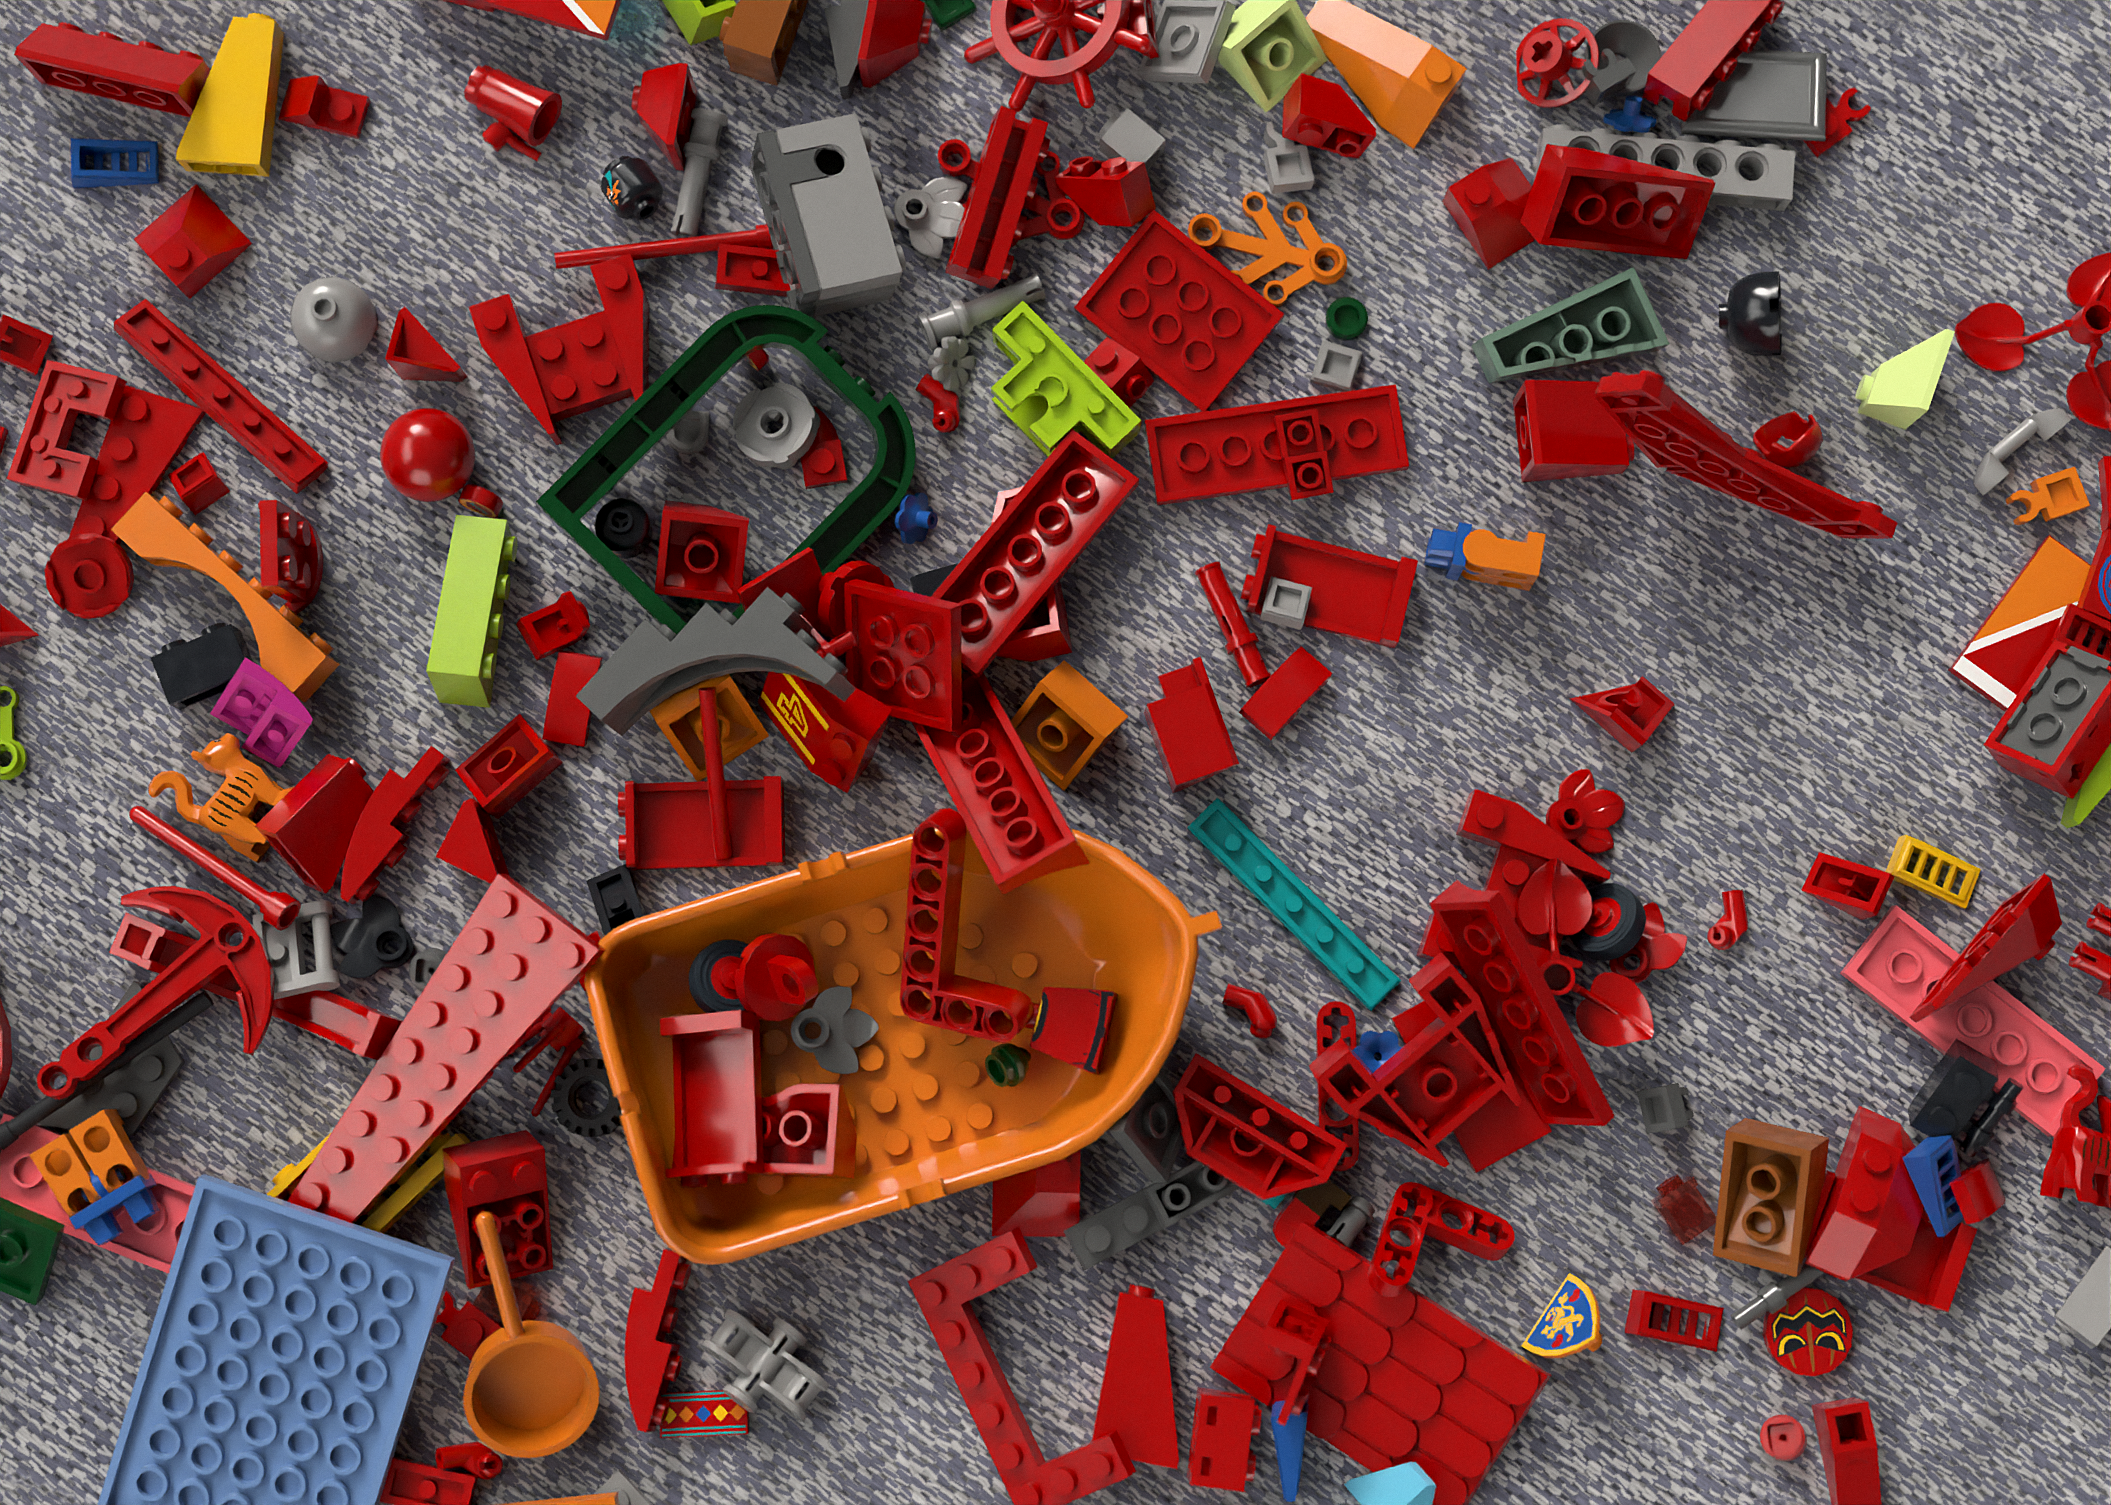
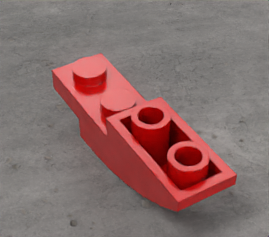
M432 745L405 778L394 770L389 769L365 805L353 831L342 873L340 897L347 903L355 904L358 899L362 902L367 901L380 885V882L376 879L386 865L390 868L396 866L406 854L408 848L403 844L409 837L396 826L400 821L407 824L422 806L418 801L428 787L435 790L449 773L445 766L450 759Z
M670 1249L663 1250L652 1290L634 1287L626 1326L624 1358L626 1386L637 1429L646 1433L654 1432L657 1424L661 1426L664 1424L669 1411L670 1400L659 1397V1393H666L669 1382L677 1380L683 1361V1356L678 1355L680 1345L665 1341L664 1338L666 1333L671 1334L676 1325L679 1309L673 1306L678 1289L684 1291L687 1286L691 1265L686 1264V1258Z

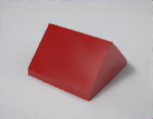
M1210 683L1146 705L1144 715L1172 793L1188 788L1239 764Z
M518 714L457 767L455 771L484 810L499 819L563 762L522 715Z
M473 798L463 801L435 857L490 884L493 883L498 874L510 876L490 814Z

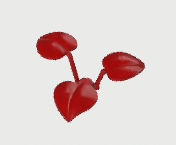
M2111 252L2086 260L2070 274L2066 285L2068 299L2076 306L2082 307L2070 320L2067 319L2061 324L2033 335L2022 336L2025 329L2024 321L2014 308L2004 303H1988L1976 308L1965 319L1955 325V337L1963 353L1978 366L1994 372L2009 371L2018 367L2024 359L2022 345L2034 343L2062 331H2069L2071 338L2077 343L2090 345L2085 361L2087 372H2080L2069 381L2066 392L2067 403L2074 416L2083 423L2111 431V360L2104 361L2096 367L2094 366L2097 352L2103 346L2101 337L2111 330Z
M1551 859L1530 876L1521 891L1518 901V915L1524 929L1534 935L1549 932L1551 959L1545 961L1539 969L1553 995H1563L1572 990L1585 998L1577 1006L1575 1014L1576 1023L1583 1036L1594 1044L1605 1047H1617L1651 1039L1654 1035L1652 1013L1645 996L1633 981L1622 974L1603 972L1594 978L1589 991L1575 983V972L1572 966L1560 959L1557 933L1573 935L1581 931L1590 920L1592 899L1585 884L1561 859ZM1487 1016L1498 1043H1501L1500 1038L1498 1037L1489 1017Z

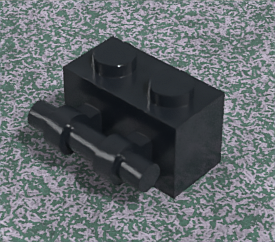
M1956 1039L1908 1108L1910 1126L1928 1137L1950 1135L1953 1141L1962 1131L1967 1136L1959 1146V1149L1967 1156L1974 1158L1982 1146L1987 1147L1995 1137L1993 1130L2003 1116H2010L2018 1103L2015 1100L2024 1087L2013 1078H2008L2001 1089L1995 1087L1994 1085L1999 1079L1995 1061ZM1983 1100L1987 1101L1989 1106L1979 1120L1974 1119L1972 1115Z

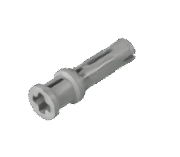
M695 108L691 111L690 117L694 122L690 140L683 147L684 156L687 158L686 168L673 225L670 233L675 236L686 237L687 234L689 237H694L698 235L697 231L712 164H716L720 159L721 152L718 150L722 127L727 126L728 117L709 109Z
M1034 273L1030 277L963 303L962 300L951 301L950 307L928 316L921 313L917 315V319L930 350L938 347V343L944 337L957 336L959 334L963 337L968 336L973 331V326L1012 311L1022 301L1028 305L1037 300H1043L1046 296L1044 290L1040 289L1042 283L1038 275Z

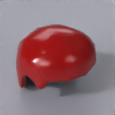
M1792 411L1775 417L1760 426L1753 434V442L1757 451L1763 455V459L1785 469L1803 465L1817 453L1823 442L1821 427L1812 414L1808 415V422L1802 419L1797 412ZM1781 436H1784L1786 439H1791L1794 443L1786 448L1778 444L1777 441Z

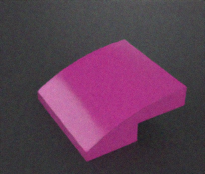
M246 657L210 712L214 717L248 735L242 748L278 768H281L313 721L312 716L304 705L284 684Z

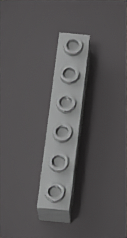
M1563 124L1543 128L1537 142L1535 177L1547 144L1584 148L1613 156H1623L1627 159L1655 165L1656 160H1665L1675 171L1712 179L1716 184L1708 202L1710 205L1784 211L1793 197L1795 151L1783 150V147L1778 144L1746 147L1741 146V143L1735 140H1721L1716 142V144L1699 142L1698 138L1692 136H1680L1674 140L1659 139L1656 134L1649 132L1626 136L1616 135L1614 130L1606 128L1594 129L1591 132L1574 131L1572 126ZM1697 164L1709 165L1713 169L1715 176H1703L1698 171ZM1745 167L1752 170L1756 180L1748 181L1744 179L1739 173V168Z

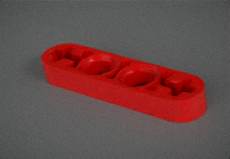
M1328 1002L1320 1008L1316 1015V1059L1331 1047H1323V1038L1332 1040V1028L1329 1025H1324L1323 1019L1331 1015L1333 1008L1339 1009L1340 1016L1347 1017L1348 1020L1347 1025L1340 1026L1339 1038L1342 1037L1344 1039L1348 1037L1349 1046L1352 1049L1356 1048L1355 1014L1350 1006L1344 1002ZM1317 1081L1318 1127L1325 1131V1125L1336 1128L1351 1125V1135L1342 1133V1141L1348 1144L1347 1147H1350L1351 1155L1343 1157V1164H1336L1333 1170L1338 1172L1346 1171L1353 1167L1358 1160V1119L1350 1114L1341 1121L1329 1118L1325 1111V1105L1331 1096Z

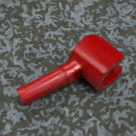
M500 122L492 123L482 133L483 139L488 144L490 143L497 152L508 143L513 149L536 162L542 155V152L520 141Z

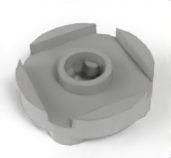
M771 383L774 387H768L762 391L757 388L748 393L739 403L733 417L736 443L747 458L755 464L769 468L789 469L812 446L820 425V418L811 401L800 389L787 383ZM780 417H784L782 421L783 427L778 432L770 434L771 430L767 426L770 420L777 422Z

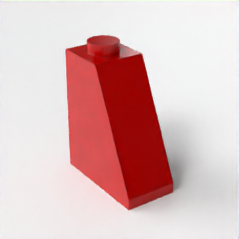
M327 754L255 825L258 831L305 885L325 894L332 888L346 856L355 826L373 793L372 788L363 779L367 775L365 770L354 759L350 757L342 759L331 754Z

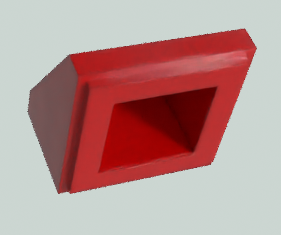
M204 452L198 454L168 475L181 500L195 515L231 492Z

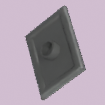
M1751 50V52L1746 53L1743 51L1737 58V66L1726 82L1719 80L1714 86L1713 96L1707 106L1702 111L1696 109L1686 122L1681 120V134L1825 141L1827 53Z

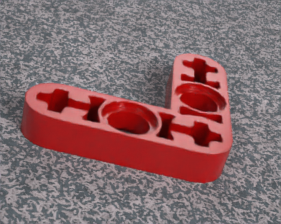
M1405 1182L1398 1187L1389 1203L1368 1270V1281L1373 1290L1382 1296L1394 1297L1401 1294L1412 1277L1424 1234L1485 1260L1497 1261L1505 1257L1515 1240L1514 1230L1506 1220L1422 1184ZM1407 1199L1415 1201V1211L1410 1218L1404 1217L1408 1207ZM1449 1213L1458 1217L1462 1228L1452 1229L1446 1226L1442 1220V1214ZM1475 1224L1477 1227L1473 1231L1474 1235H1471L1468 1232L1472 1225ZM1401 1231L1410 1238L1411 1246L1402 1247L1395 1244L1391 1239L1390 1232ZM1489 1232L1496 1235L1495 1242H1497V1244L1489 1241ZM1391 1259L1398 1261L1393 1272L1394 1280L1386 1277L1387 1271L1385 1269Z

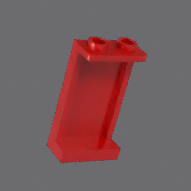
M1268 524L1265 535L1256 534L1250 557L1258 560L1255 576L1246 574L1240 598L1248 600L1246 612L1261 615L1270 578L1275 577L1312 587L1303 626L1390 648L1396 647L1399 643L1418 560L1402 556L1399 561L1276 531V526Z
M764 776L762 780L725 781L732 857L728 859L715 858L707 781L663 783L625 781V792H618V814L620 818L625 817L626 834L619 835L618 838L619 859L626 860V867L630 870L786 866L784 780L781 776Z
M734 1010L660 1018V1036L671 1038L673 1049L676 1168L665 1169L666 1178L681 1180V1188L707 1187L708 1179L721 1178V1184L748 1183V1175L764 1174L759 1017L747 1011Z
M1828 1170L1825 1172V1180L1804 1256L1805 1259L1836 1175ZM1923 1210L1909 1255L1859 1275L1856 1279L1934 1310L1949 1312L1977 1229L1959 1223L1946 1236L1937 1237L1927 1212Z

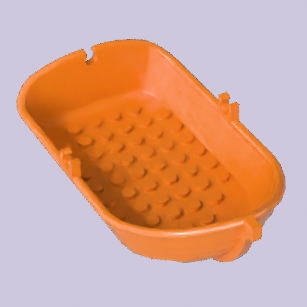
M935 828L936 834L945 840L943 834ZM967 829L955 974L1020 990L1030 997L1033 1003L1037 1004L1040 1003L1044 987L1109 990L1118 994L1099 1075L1089 1073L1031 1048L1030 1041L1033 1030L1023 1028L1011 1041L1006 1042L1022 1047L1031 1054L1029 1069L1025 1079L1013 1087L1008 1085L1005 1087L997 1086L989 1077L985 1067V1059L991 1054V1050L999 1044L1006 1043L994 1042L916 1022L909 1019L900 1006L913 833L847 854L838 851L830 854L829 858L812 863L811 861H805L798 864V869L642 916L614 928L600 939L598 944L606 951L585 973L584 984L614 1097L618 1098L621 1106L622 1115L620 1119L657 1234L670 1249L693 1263L707 1265L733 1263L1062 1160L1095 1142L1133 1107L1157 1077L1177 1041L1192 993L1199 957L1198 937L1222 928L1217 910L1192 918L1181 900L1133 859L1118 848L1075 829H1072L1091 864L1045 875L1003 895ZM932 870L933 875L941 880L939 874ZM928 910L931 917L937 920L936 916ZM771 932L794 936L807 946L813 957L819 990L818 994L807 1001L805 1006L793 1017L782 1021L759 1018L762 1097L783 1092L785 1088L796 1084L843 1085L857 1133L854 1179L748 1175V1183L721 1184V1178L708 1179L707 1187L681 1188V1180L667 1179L665 1169L672 1168L675 1136L672 1039L660 1036V1018L706 1014L696 1004L691 995L689 972L696 956L710 944L720 940H738L749 945L758 936ZM925 951L927 956L930 959L934 960L932 955L929 952ZM831 987H850L852 991L850 1008L867 1013L879 1024L878 1031L869 1041L854 1048L859 1065V1070L855 1073L839 1074L822 1068L814 1052H806L800 1049L794 1043L791 1036V1025L795 1017L806 1009H812L818 995ZM923 992V994H924L928 999H930V997H929L925 992ZM963 1001L964 1005L971 1010L970 1006ZM1003 1011L1005 1016L1010 1019L1011 1016ZM811 1022L806 1026L805 1034L808 1038L816 1039L821 1035V1026L817 1022Z

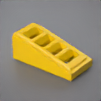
M1906 834L1898 838L1886 872L1895 876L1894 881L1962 909L1967 908L1981 869ZM1914 852L1919 854L1913 872L1910 873L1906 869ZM1929 858L1934 860L1928 879L1925 880L1921 878V875ZM1944 864L1950 868L1943 886L1940 887L1935 884ZM1961 871L1966 874L1959 893L1956 895L1950 891L1957 872Z

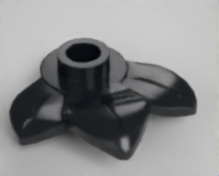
M372 894L367 901L363 902L362 918L347 919L330 926V932L336 945L343 952L347 953L340 964L339 972L351 978H368L382 968H398L404 965L413 953L412 938L405 929L400 927L398 910L392 903L377 895ZM389 941H397L399 943V949L394 954H386L384 952V947Z

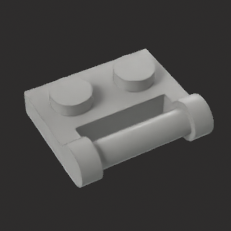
M319 900L301 904L296 919L288 928L282 931L264 921L262 913L252 915L253 926L264 941L274 970V1000L315 990H333L340 986L339 972L334 970L329 922V919L333 917V907L330 901ZM312 921L316 972L306 974L301 923Z

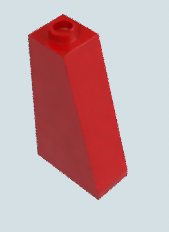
M1130 1284L1128 1292L1119 1291L1091 1441L1117 1430L1132 1461L1178 1469L1179 1455L1164 1303L1162 1299L1154 1298L1155 1289Z

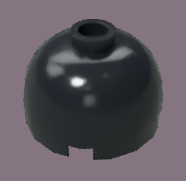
M1779 271L1760 272L1743 277L1730 289L1727 303L1719 304V328L1728 329L1731 343L1738 350L1749 355L1773 356L1781 355L1782 333L1779 334V330H1781V283Z

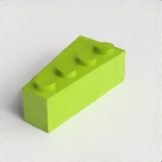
M465 515L455 516L426 670L439 703L487 708L491 706L498 643L502 636L504 624L503 604L504 600H508L511 585L510 575H507L509 561L514 562L517 555V537L512 536L508 522L505 519Z

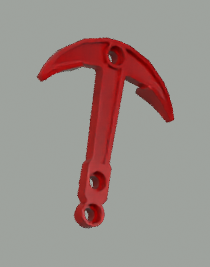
M158 886L137 890L121 896L122 906L156 912L180 924L186 920L200 932L201 937L104 1022H97L65 1048L61 1053L59 1061L44 1065L37 1076V1085L40 1091L50 1098L57 1100L69 1097L75 1091L78 1081H89L121 1055L129 1042L226 969L231 970L242 989L236 992L243 1019V1053L254 1055L265 1036L274 1009V970L264 941L254 926L237 909L204 891L177 886ZM235 933H242V942L237 946H230L231 936ZM101 1046L103 1051L101 1057L91 1061L89 1056L91 1050L94 1047ZM65 1075L67 1078L66 1085L62 1089L56 1090L54 1087L56 1078Z

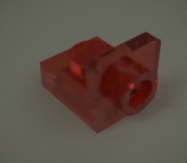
M1676 1174L1656 1187L1659 1195L1653 1198L1651 1202L1680 1245H1684L1715 1224L1717 1217L1696 1188L1698 1185L1696 1179L1690 1176L1681 1179Z
M519 1277L510 1279L521 1321H535L543 1306L542 1303L537 1301L542 1290ZM493 1284L483 1286L473 1304L502 1321Z

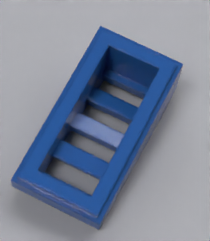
M71 138L72 187L91 188L159 183L158 141ZM138 152H150V170L146 156V172L137 171ZM121 153H128L129 171H120ZM111 154V171L103 170V155ZM94 155V170H86V156Z
M1950 1135L1927 1137L1902 1158L1937 1237L1946 1236L1964 1220L1949 1184L1961 1176L1955 1144ZM1950 1207L1951 1213L1947 1215L1946 1209Z
M1308 1399L1303 1406L1300 1416L1298 1417L1291 1413L1285 1426L1276 1423L1285 1401H1277L1272 1407L1271 1424L1283 1496L1286 1502L1295 1501L1299 1490L1309 1408Z

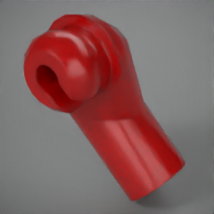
M925 374L918 383L916 391L933 402L934 418L932 419V424L934 428L941 433H950L958 427L961 420L959 397L954 391L945 390L943 384L934 380L931 375Z
M1743 889L1722 892L1725 914L1707 933L1708 942L1718 950H1726L1733 947L1748 929Z
M480 1442L439 1447L435 1452L436 1465L440 1470L463 1467L480 1479L490 1480L495 1478L503 1468V1461L499 1454L493 1452Z

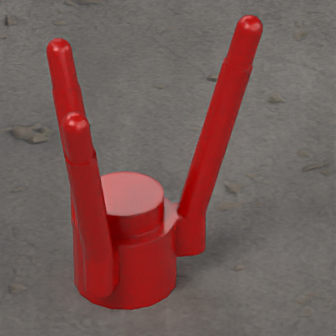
M560 1006L553 1014L550 1012L542 1022H537L522 1038L523 1043L520 1046L537 1034L542 1037L513 1066V1071L519 1073L548 1045L552 1046L557 1052L563 1046L566 1047L531 1111L534 1117L540 1114L545 1103H547L551 1096V1089H555L556 1083L554 1081L558 1075L561 1076L564 1072L563 1069L568 1065L573 1054L583 1045V1042L578 1037L585 1029Z

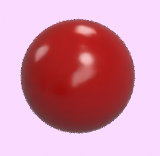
M420 408L402 414L388 427L381 442L380 462L387 480L398 492L413 500L435 502L453 496L468 482L475 465V447L469 431L456 417L439 409Z

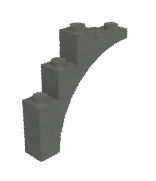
M767 587L739 619L726 608L718 614L707 603L704 604L678 634L674 633L665 624L658 630L647 619H644L576 697L601 721L623 736L642 716L673 694L703 680L734 672L770 671L795 675L821 685L844 702L856 688L843 677L849 670L830 653L824 659L816 653L821 645L808 634L813 627L801 617L806 609L787 592L780 598Z

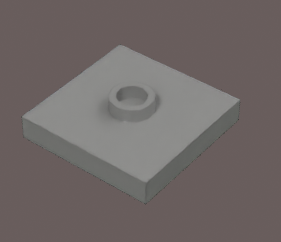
M1164 0L1156 21L1159 57L1150 59L1144 55L1137 75L1150 82L1208 84L1236 7L1228 0Z

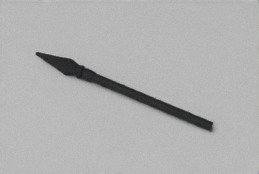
M202 991L150 1026L129 1042L121 1055L89 1081H78L75 1091L69 1097L57 1100L46 1096L11 1121L1 1124L0 1153L1 1149L7 1148L21 1134L213 1006L214 1002L208 993Z

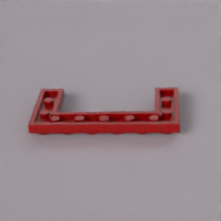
M1019 1227L908 1280V1283L1013 1504L1065 1505L1126 1479L1134 1474L1136 1470L1117 1430L1048 1461H1045L969 1302V1300L1038 1268Z

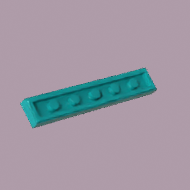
M1218 797L1187 827L1369 1011H1372L1401 982Z

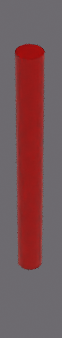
M703 687L698 689L714 852L716 859H728L732 857L716 687Z

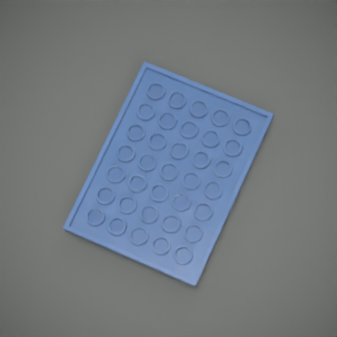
M206 1174L199 1176L97 1505H378L455 1258Z

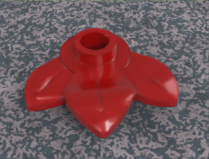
M1581 769L1573 772L1560 783L1558 800L1552 803L1547 810L1546 825L1567 841H1574L1585 852L1593 854L1603 853L1614 848L1613 838L1607 828L1615 824L1622 817L1625 801L1615 792L1605 789L1596 790L1591 770ZM1565 812L1572 815L1574 819L1573 825H1569L1565 821Z
M1654 902L1643 906L1646 914V924L1640 940L1629 952L1609 962L1612 972L1624 975L1635 984L1646 980L1654 970L1671 968L1681 958L1687 945V937L1685 935L1665 933L1662 913ZM1629 956H1635L1640 960V965L1635 970H1628L1624 967L1625 959Z

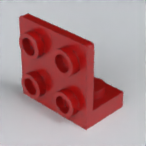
M1280 1299L1266 1324L1260 1342L1269 1345V1350L1280 1357L1288 1359L1296 1357L1301 1359L1276 1422L1285 1426L1291 1413L1298 1417L1300 1416L1332 1338L1324 1335L1330 1320Z

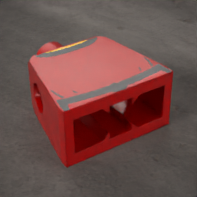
M1044 987L1040 1003H1033V1018L1024 1027L1033 1030L1030 1047L1084 1071L1099 1075L1118 994L1109 990Z

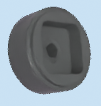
M429 948L416 954L411 960L409 975L413 984L420 991L424 990L447 954L445 951L438 948Z

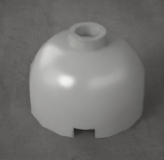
M336 276L318 278L306 284L295 296L290 310L291 328L300 346L315 358L330 363L348 361L363 353L372 340L378 326L376 308L368 294L354 282Z

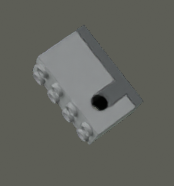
M856 113L777 129L776 132L772 130L758 133L749 165L766 225L769 229L773 249L780 250L776 252L777 263L783 283L790 285L791 290L786 292L790 308L810 317L811 315L812 317H817L891 299L895 291L894 285L900 283V277L906 269L903 249L900 245L895 246L891 231L894 230V219L891 209L888 205L883 206L879 193L883 189L880 171L877 166H871L868 152L871 151L869 133L866 127H860Z

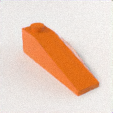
M1318 0L1306 16V20L1325 56L1333 63L1354 94L1360 98L1370 111L1377 124L1414 150L1461 85L1467 68L1435 46L1345 0Z

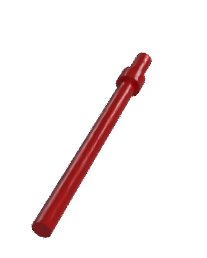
M761 224L755 225L754 230L555 252L554 257L556 269L595 265L628 253L631 254L635 261L718 251L719 243L748 247L758 246V248L773 249L767 225Z

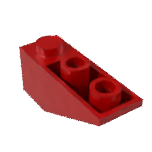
M1852 1397L1811 1405L1831 1504L1882 1505L1878 1447L1868 1401Z

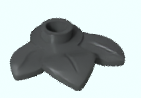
M831 987L824 990L818 995L812 1009L800 1012L791 1025V1036L794 1043L806 1052H814L822 1068L839 1074H851L859 1070L854 1048L869 1041L879 1029V1024L870 1015L850 1008L852 1003L850 987ZM811 1022H817L821 1026V1035L816 1039H810L805 1034V1028Z

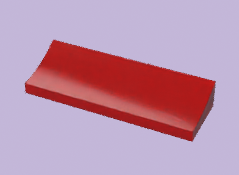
M1073 429L1070 430L931 596L961 604L962 668L977 679L1139 485V478Z
M969 672L962 675L961 728L949 732L915 722L912 723L957 810L963 817L966 827L997 886L1004 895L1023 884L1045 875L1091 864L985 674L982 673L977 679Z
M1456 880L1430 902L1429 905L1473 989L1480 996L1485 1012L1543 1123L1605 1126L1615 1115L1500 892L1472 889Z

